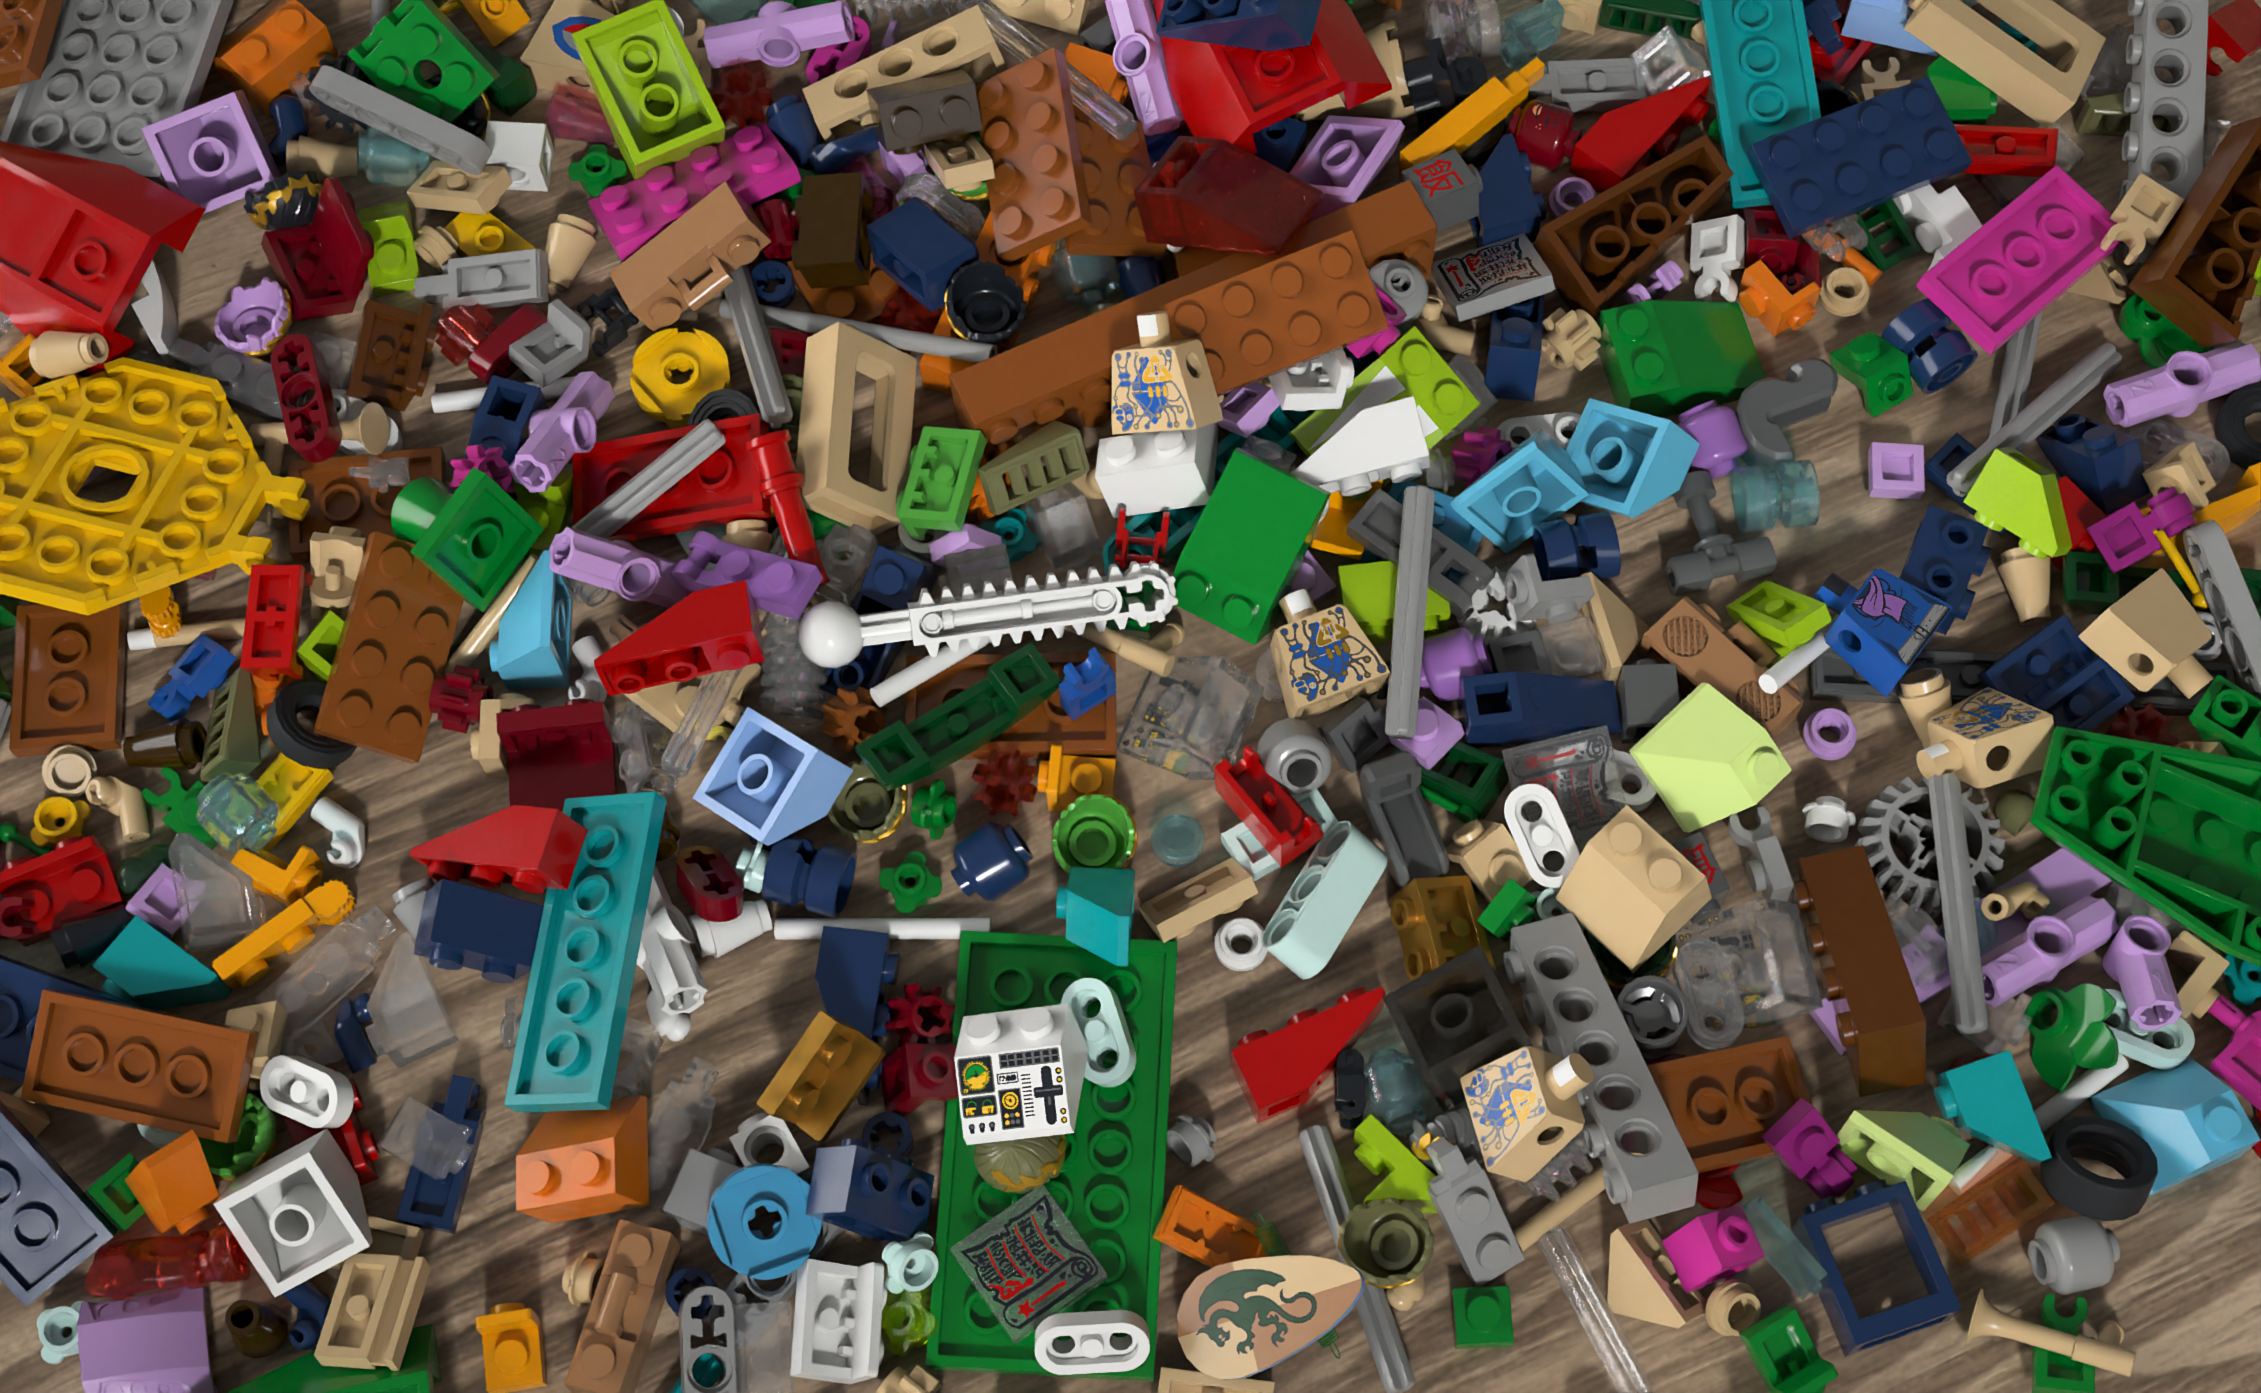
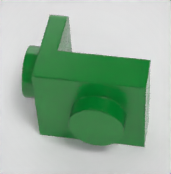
M1869 331L1862 336H1858L1830 353L1831 365L1836 372L1862 390L1865 410L1871 416L1876 417L1913 395L1908 356L1874 332Z
M1788 1305L1782 1306L1739 1334L1770 1393H1823L1826 1389L1825 1385L1839 1375L1832 1363L1819 1356L1796 1309Z

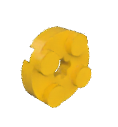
M677 328L665 329L647 338L634 354L632 360L634 366L630 376V385L634 397L647 415L657 421L665 422L670 428L687 426L689 416L696 404L708 393L723 388L733 389L727 354L719 341L705 331L694 329L695 333L678 332ZM677 368L683 373L689 369L694 371L689 376L690 380L683 384L671 383L673 381L671 372Z

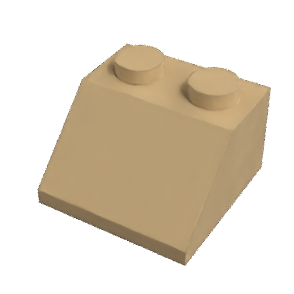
M1628 805L1587 842L1556 896V901L1569 913L1573 912L1576 920L1633 974L1712 899L1706 876Z

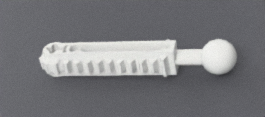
M1132 561L1130 562L1129 569L1121 574L1116 564H1110L1108 574L1105 577H1100L1095 567H1089L1086 579L1080 580L1074 569L1068 570L1065 582L1060 583L1053 572L1047 573L1044 585H1037L1033 576L1027 575L1024 587L1016 588L1012 579L1006 578L1003 590L1000 591L994 589L990 580L984 582L982 593L977 594L974 593L969 583L963 585L961 596H953L949 587L944 586L939 599H933L928 589L922 588L919 600L907 603L908 609L858 615L853 608L841 602L826 601L813 606L804 614L798 626V642L802 652L811 662L825 668H838L853 661L859 655L863 646L913 640L914 646L925 645L930 656L937 657L940 642H946L952 653H958L960 640L968 639L972 648L978 649L981 637L988 636L994 646H999L1002 634L1007 633L1011 635L1015 644L1021 642L1023 631H1031L1036 641L1042 640L1045 628H1052L1056 637L1061 638L1067 625H1072L1078 635H1083L1086 623L1089 622L1094 623L1098 632H1104L1107 620L1114 619L1120 630L1125 629L1128 617L1136 620L1140 627L1146 626L1147 622L1151 623L1157 620L1160 623L1163 622L1165 615L1170 612L1172 606L1177 605L1178 599L1175 597L1176 589L1174 586L1176 580L1171 573L1167 574L1155 561L1140 564ZM1148 580L1155 589H1159V592L1150 596V604L1144 605L1135 596L1122 599L1121 593L1116 587L1122 586L1126 593H1135L1141 591L1142 582Z

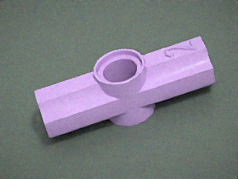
M846 0L797 9L796 6L787 2L775 1L765 4L760 9L757 18L704 28L703 41L707 51V58L713 69L760 59L769 66L787 67L799 59L801 51L855 40V27L851 9Z
M1105 0L1116 40L1113 51V64L1118 72L1126 76L1137 120L1142 122L1144 135L1163 134L1179 128V124L1184 118L1171 94L1161 39L1156 33L1158 24L1151 0Z
M2242 341L2202 354L2193 351L2178 352L2172 355L2165 366L2108 384L2103 393L2106 402V413L2114 425L2120 424L2124 428L2165 414L2178 418L2189 416L2194 413L2199 403L2238 391L2246 385L2258 384L2261 380V356L2252 343L2244 344Z
M593 371L580 372L551 409L536 410L532 414L528 426L529 438L516 453L515 459L508 467L514 482L522 484L530 492H545L574 453H588L593 449L597 437L596 424L615 398L609 381L603 380Z
M566 527L560 534H555L549 548V568L553 572L615 591L628 601L638 602L644 600L670 608L694 592L683 588L673 580L671 573L678 562L638 550L624 540L610 541ZM631 566V568H630V570L628 571V573H626V574L623 576V574H624V572L626 571V569Z
M2088 895L2053 916L2043 915L2036 917L2030 922L2023 933L1982 955L1980 958L1986 1003L1995 1008L2033 985L2042 986L2049 984L2061 969L2113 940L2120 930L2115 918L2116 911L2104 898L2096 899Z

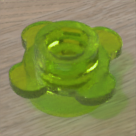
M905 1289L898 1301L891 1306H884L882 1310L881 1328L885 1329L890 1339V1351L896 1355H907L911 1348L925 1345L928 1342V1337H931L937 1329V1319L934 1315L930 1314V1307L923 1304L924 1294L921 1290L912 1292ZM909 1316V1323L904 1327L903 1320Z

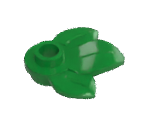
M2138 294L2131 296L2122 306L2119 315L2120 328L2129 339L2139 343L2142 358L2153 369L2167 365L2172 355L2181 351H2193L2202 354L2214 349V345L2200 346Z
M2081 984L2068 992L2057 988H2046L2032 995L2025 1005L2024 1021L2035 1037L2032 1049L2033 1064L2043 1080L2057 1090L2062 1091L2066 1088L2077 1065L2087 1069L2103 1070L2113 1067L2118 1061V1041L2113 1031L2103 1022L2113 1012L2117 1001L2100 986ZM2058 1008L2057 1020L2052 1025L2051 1014L2054 1009Z

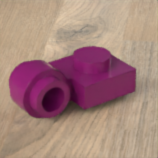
M2173 486L2154 496L2146 502L2151 511L2145 517H2143L2137 505L2133 502L2086 528L2113 575L2162 548L2153 533L2154 531L2160 532L2163 530L2166 536L2171 538L2197 523L2192 515L2196 509L2185 492L2180 494L2176 487Z
M1800 1098L1762 1136L1787 1170L1800 1180L1803 1179L1805 1184L1819 1198L1825 1199L1833 1196L1840 1198L1855 1183L1852 1177L1858 1172V1168L1842 1151L1834 1147L1840 1141L1816 1108L1804 1099Z

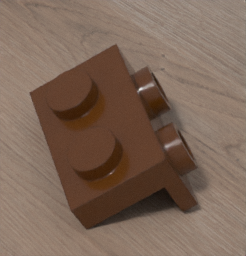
M370 299L367 300L362 312L345 393L346 396L405 411L414 395L418 397L423 395L429 374V368L421 366L424 352H431L438 329V324L430 322L433 305L423 303L419 311L415 313Z

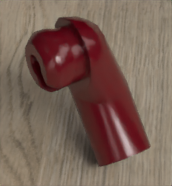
M1815 244L1799 245L1795 259L1796 272L1788 277L1787 274H1784L1779 280L1792 295L1812 282H1816L1820 288L1822 287L1819 247Z

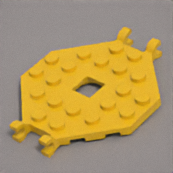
M122 357L104 363L105 371L79 380H77L74 374L36 386L34 387L35 395L8 404L4 397L0 398V594L88 616L231 563L238 564L245 573L250 575L251 565H277L275 559L267 557L273 547L271 539L258 536L247 537L265 504H272L285 517L298 521H303L310 508L309 500L300 498L306 488L305 479L289 476L283 478L270 473L265 462L261 461L254 449L252 439L238 414H235L229 405L226 393L217 379ZM95 465L138 476L127 495L118 500L100 503L76 497Z

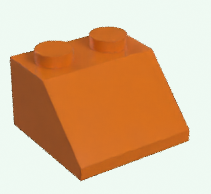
M273 0L218 45L211 68L237 91L243 90L247 100L268 118L271 116L269 114V105L274 98L286 94L294 97L310 84L306 76L311 67H320L319 61L321 56L328 53L338 60L339 55L326 25L297 0Z
M638 1095L612 1100L610 1109L555 1111L545 1113L516 1155V1211L549 1223H557L649 1206L647 1097Z

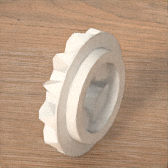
M1496 566L1492 569L1494 573L1492 581L1484 590L1478 589L1471 597L1473 604L1462 617L1456 616L1460 627L1469 629L1473 636L1481 634L1486 646L1490 640L1531 631L1537 620L1518 622L1514 606L1510 602L1507 603L1505 610L1507 619L1504 615L1501 616L1497 610L1483 612L1488 606L1489 598L1487 592L1498 601L1507 599L1505 594L1506 572L1500 571Z

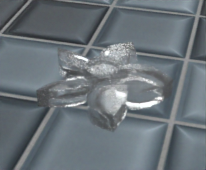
M370 454L368 456V467H349V476L368 478L370 488L378 487L379 492L385 493L389 491L388 484L390 486H400L410 483V474L408 472L409 458L394 457L382 460L378 456Z

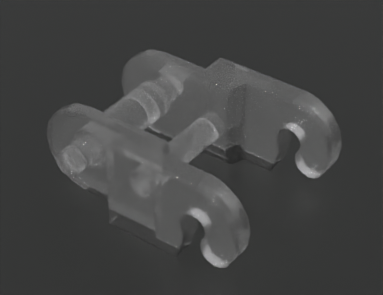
M1856 213L1835 221V225L1830 228L1824 225L1802 235L1815 251L1822 249L1830 259L1836 262L1845 258L1846 249L1853 246L1855 249L1861 250L1868 244L1867 234L1857 223L1859 216ZM1839 231L1844 239L1840 241L1834 233Z

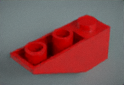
M1703 77L1604 113L1575 144L1569 172L1578 178L1588 181L1595 190L1602 193L1652 165L1658 158L1662 159L1668 156L1678 145L1682 131L1688 125L1695 128L1706 115L1710 107V103L1706 99L1711 80Z
M742 580L692 592L594 660V667L608 695L632 694L644 688L671 682H685L697 676L724 670H738L746 665L765 661L759 610L747 581Z
M513 805L411 849L409 856L427 867V875L437 881L446 879L458 883L459 878L469 879L475 884L491 889H500L502 883H507L530 893L542 894L545 888L568 890L587 829L559 809Z
M1383 986L1369 992L1366 987L1351 990L1338 998V1005L1320 1013H1318L1316 1008L1304 1010L1292 1016L1287 1021V1027L1270 1034L1265 1029L1258 1030L1242 1037L1237 1042L1238 1047L1231 1050V1067L1257 1124L1303 1105L1312 1098L1336 1068L1337 1057L1340 1052L1345 1049H1351L1383 1010L1386 995Z

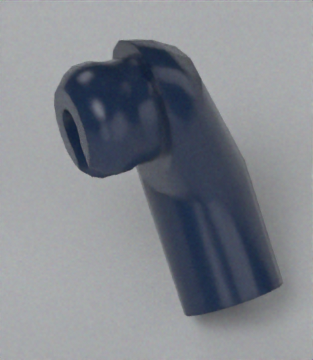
M287 94L274 98L269 105V114L274 115L278 133L270 141L268 147L275 163L279 166H284L286 163L287 140H299L300 135L307 137L309 134L303 105L295 97Z
M874 126L866 127L831 141L828 144L815 146L809 156L810 164L815 168L818 175L839 174L859 157L880 148L879 141L875 136Z
M362 992L352 999L348 996L339 1004L334 1027V1036L352 1074L378 1062L363 1032V1023L376 1018L378 1014L372 997L366 992Z
M308 1279L282 1294L298 1308L297 1319L294 1323L296 1330L289 1331V1339L291 1344L300 1351L316 1349L331 1304L330 1298Z

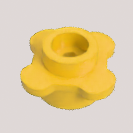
M47 797L39 803L35 811L34 824L36 827L31 830L30 837L37 846L44 847L49 843L58 844L67 838L82 835L81 831L84 821L91 815V809L83 800H77L72 803L64 797ZM59 820H65L64 826H56V823Z

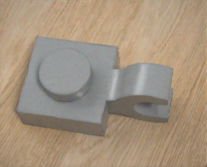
M1761 806L1755 812V820L1758 824L1757 829H1744L1739 822L1737 813L1730 815L1727 829L1729 836L1735 843L1750 850V861L1745 862L1749 884L1753 892L1761 891L1766 907L1787 902L1794 883L1777 835H1772L1770 814L1765 807Z

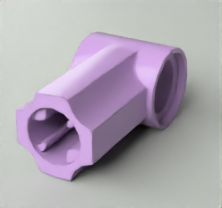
M2142 914L2132 915L2125 920L2104 954L2102 964L2106 973L2113 980L2120 983L2130 1019L2136 1022L2138 1029L2156 1031L2165 1025L2175 1024L2183 1011L2164 955L2171 944V936L2162 923Z

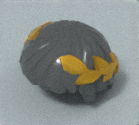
M1462 1108L1436 1116L1434 1122H1430L1427 1125L1420 1119H1416L1412 1124L1415 1132L1407 1134L1410 1152L1432 1171L1437 1172L1426 1146L1444 1135L1453 1146L1457 1145L1464 1159L1473 1156L1479 1164L1484 1160L1469 1109Z

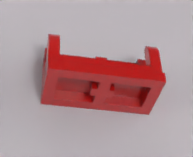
M2235 0L2208 16L2207 74L2218 76L2223 72L2220 65L2211 59L2210 53L2213 47L2223 49L2226 56L2236 63L2241 62L2247 56L2255 54L2261 48V8L2254 0Z
M251 565L240 668L264 681H279V674L289 675L296 680L303 678L304 668L295 663L303 587L310 589V586L313 584V575L305 571L304 566Z
M1247 745L1243 750L1244 757L1236 765L1232 766L1227 759H1224L1214 767L1215 790L1282 868L1324 837V833L1320 829L1318 822L1304 811L1286 788H1281L1275 779L1266 773L1261 764L1259 753L1253 746Z

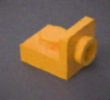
M1051 744L1050 761L1040 760L1038 772V792L1046 793L1048 811L1062 812L1072 802H1075L1077 798L1085 794L1114 795L1116 759L1063 755L1062 745Z
M305 845L300 847L289 865L267 851L262 850L259 856H256L241 847L228 865L242 883L288 907L320 886L324 863L315 851Z
M504 1303L491 1307L489 1315L475 1317L476 1330L482 1335L486 1391L488 1393H509L547 1386L542 1321L532 1309H524V1304Z

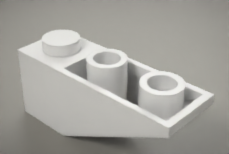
M1414 396L1363 409L1295 469L1292 474L1331 493L1340 491L1342 496H1352L1366 492L1372 488L1371 482L1390 477L1393 483L1406 482L1422 475L1421 469L1430 467V456Z

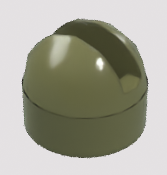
M2019 789L2005 791L1998 796L1995 802V819H2000V826L2014 837L2017 836L2030 821L2035 798Z

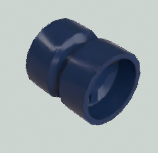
M1929 298L1920 300L1901 312L1888 324L1881 335V338L1908 356L1911 378L1924 394L1937 392L1951 384L1971 367L1978 356L1977 351L1960 330H1949L1952 320Z
M1608 511L1578 515L1572 525L1563 518L1534 524L1532 534L1533 549L1542 581L1575 578L1592 572L1599 580L1619 576L1621 570L1619 540L1613 519Z
M791 834L775 842L771 849L762 884L763 898L788 906H795L800 901H804L807 911L836 919L841 915L852 888L857 864L856 852L829 844H824L817 850L814 847L813 840Z

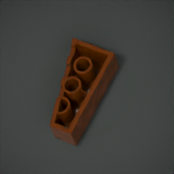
M2261 117L2231 126L2129 285L2130 289L2202 347L2238 340L2243 326L2239 319L2245 301L2252 300L2258 280L2254 279V275L2261 257Z
M1705 134L1542 226L1533 247L1552 273L1555 288L1569 308L1574 311L1577 309L1584 310L1596 321L1600 317L1601 311L1609 309L1691 228L1692 223H1696L1721 199L1734 173Z
M1861 845L1799 858V881L1793 882L1794 887L1792 889L1794 903L1798 914H1807L1809 925H1806V935L1809 948L1813 957L1819 956L1822 966L1820 974L1824 993L1828 1002H1833L1839 1038L1846 1049L1859 1097L1925 1084L1926 1019L1864 846Z

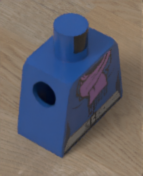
M1874 569L1859 590L1832 572L1814 596L1815 599L1825 603L1828 608L1839 615L1824 636L1826 644L1885 697L1892 691L1953 608L1944 601L1883 569Z

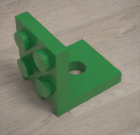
M403 0L392 12L386 14L372 28L374 31L361 44L353 47L347 55L380 90L453 124L501 75L440 10L448 0ZM423 60H431L439 66L442 73L439 85L430 84L423 78L420 70Z

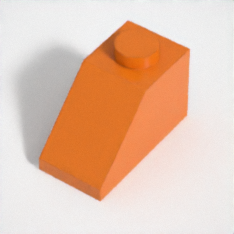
M193 1129L144 1158L125 1179L126 1184L161 1236L174 1227L183 1235L208 1219L211 1215L206 1207L219 1197L199 1138Z

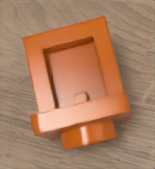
M1760 259L1744 270L1737 295L1745 312L1752 318H1758L1767 330L1776 337L1790 327L1793 330L1800 329L1814 317L1817 312L1815 306L1822 289L1816 282H1812L1792 295Z

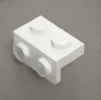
M1342 348L1270 376L1269 380L1282 410L1341 409L1346 388H1350L1354 381V365L1352 359L1346 356Z
M806 1259L803 1265L797 1269L790 1376L844 1384H853L877 1377L879 1366L884 1356V1343L881 1338L882 1310L887 1300L884 1264L871 1262L857 1267Z

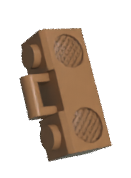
M725 181L610 272L609 275L630 312L654 333H657L663 327L675 323L681 313L688 307L693 311H697L731 284L734 278L730 272H734L741 265L752 262L758 256L759 251L771 243L772 240L752 207Z
M1687 596L1683 597L1644 633L1637 655L1641 659L1658 660L1661 664L1676 663L1678 692L1684 698L1702 682L1709 683L1765 728L1772 740H1774L1796 719L1804 702L1799 696V688L1792 679L1773 694L1766 693L1761 689L1759 685L1760 676L1769 670L1780 655L1741 620L1724 634L1725 630L1721 627V620L1711 607L1704 603L1696 605Z
M619 1220L564 1383L572 1393H635L666 1298V1285L674 1273L682 1249L671 1232L626 1220Z

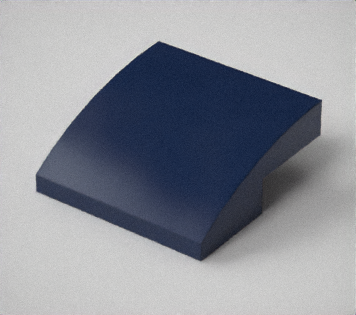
M2065 614L2053 619L1977 675L1986 688H1992L2052 714L2054 729L2059 726L2090 732L2135 699V696L2118 672L2100 656L2095 657L2088 646L2078 637L2079 633Z

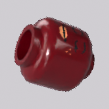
M1533 99L1524 108L1519 106L1516 108L1507 134H1513L1518 151H1526L1531 165L1554 170L1562 164L1564 157L1572 158L1575 144L1581 139L1582 130L1574 128L1575 116L1571 109L1540 99Z

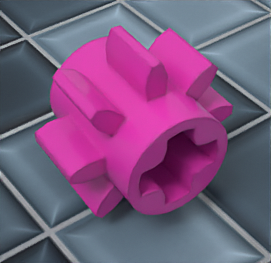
M1480 426L1477 433L1466 430L1464 436L1455 442L1451 451V465L1455 471L1454 477L1465 479V488L1513 450L1510 447L1511 441L1500 439L1501 430Z
M481 444L466 446L467 459L451 460L450 463L455 470L453 481L449 483V488H458L474 467L486 473L507 494L514 493L515 489L510 485L512 475L508 468L509 464L501 458L503 448L494 447L484 451Z

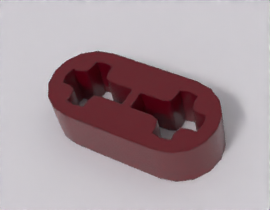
M535 303L523 305L474 349L468 361V369L487 386L492 375L508 379L519 369L509 359V345L546 323L548 314Z
M692 846L678 853L676 857L677 886L700 918L712 922H727L736 919L742 914L744 902L743 882L723 853L708 846Z

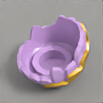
M263 277L261 283H258L255 287L247 286L242 289L240 285L234 286L231 291V302H225L224 306L220 307L217 312L214 326L217 338L228 348H231V350L240 352L245 356L256 357L271 353L278 342L287 337L290 325H292V300L287 289H283L278 282L271 281L268 277Z

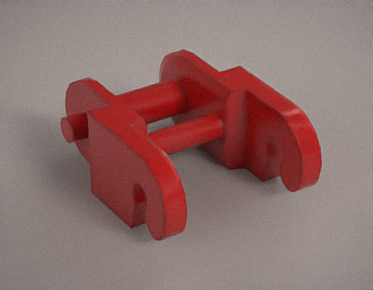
M1120 508L1116 533V550L1121 551V554H1115V562H1120V571L1124 572L1127 564L1130 565L1132 561H1136L1138 564L1155 561L1159 566H1164L1165 558H1159V554L1167 555L1170 512H1163L1161 531L1156 532L1155 538L1129 536V531L1125 529L1127 508ZM1129 544L1154 546L1153 555L1128 553Z

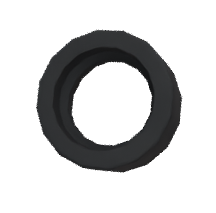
M2095 1116L2072 1117L2059 1123L2047 1145L2052 1158L2040 1163L2041 1179L2048 1192L2063 1206L2085 1217L2102 1221L2125 1220L2138 1214L2145 1204L2158 1174L2157 1157L2144 1139L2133 1130L2115 1121ZM2073 1157L2098 1160L2114 1168L2125 1179L2099 1176L2082 1167Z

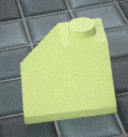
M1705 682L1697 686L1629 750L1678 825L1684 832L1688 833L1756 805L1792 771L1766 729L1709 683Z
M1854 1110L1836 1136L1840 1141L1834 1147L1842 1151L1857 1168L1875 1180L1885 1179L1888 1187L1906 1181L1917 1208L1924 1212L1949 1184L1970 1144L1960 1138V1132L1956 1127L1936 1116L1929 1118L1922 1112Z

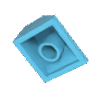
M1589 398L1566 448L1589 492V495L1579 503L1633 519L1680 490L1700 443L1671 420Z
M1541 429L1501 458L1456 496L1450 504L1453 510L1507 554L1532 536L1535 523L1555 520L1588 496L1589 492L1568 452Z
M549 550L543 551L499 621L498 641H491L490 644L492 672L499 673L507 690L569 688L573 592L566 576L557 574L549 568Z
M2190 1056L2174 1069L2161 1070L2156 1068L2093 1095L2088 1099L2097 1117L2115 1121L2133 1130L2149 1144L2156 1155L2158 1174L2148 1197L2241 1157L2261 1140L2233 1090Z

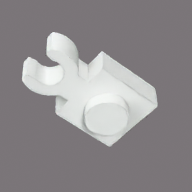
M1736 214L1692 223L1690 269L1700 276L1694 288L1697 300L1700 302H1712L1711 295L1713 290L1721 286V295L1728 302L1735 301L1738 287L1731 278V270L1744 268L1745 221Z

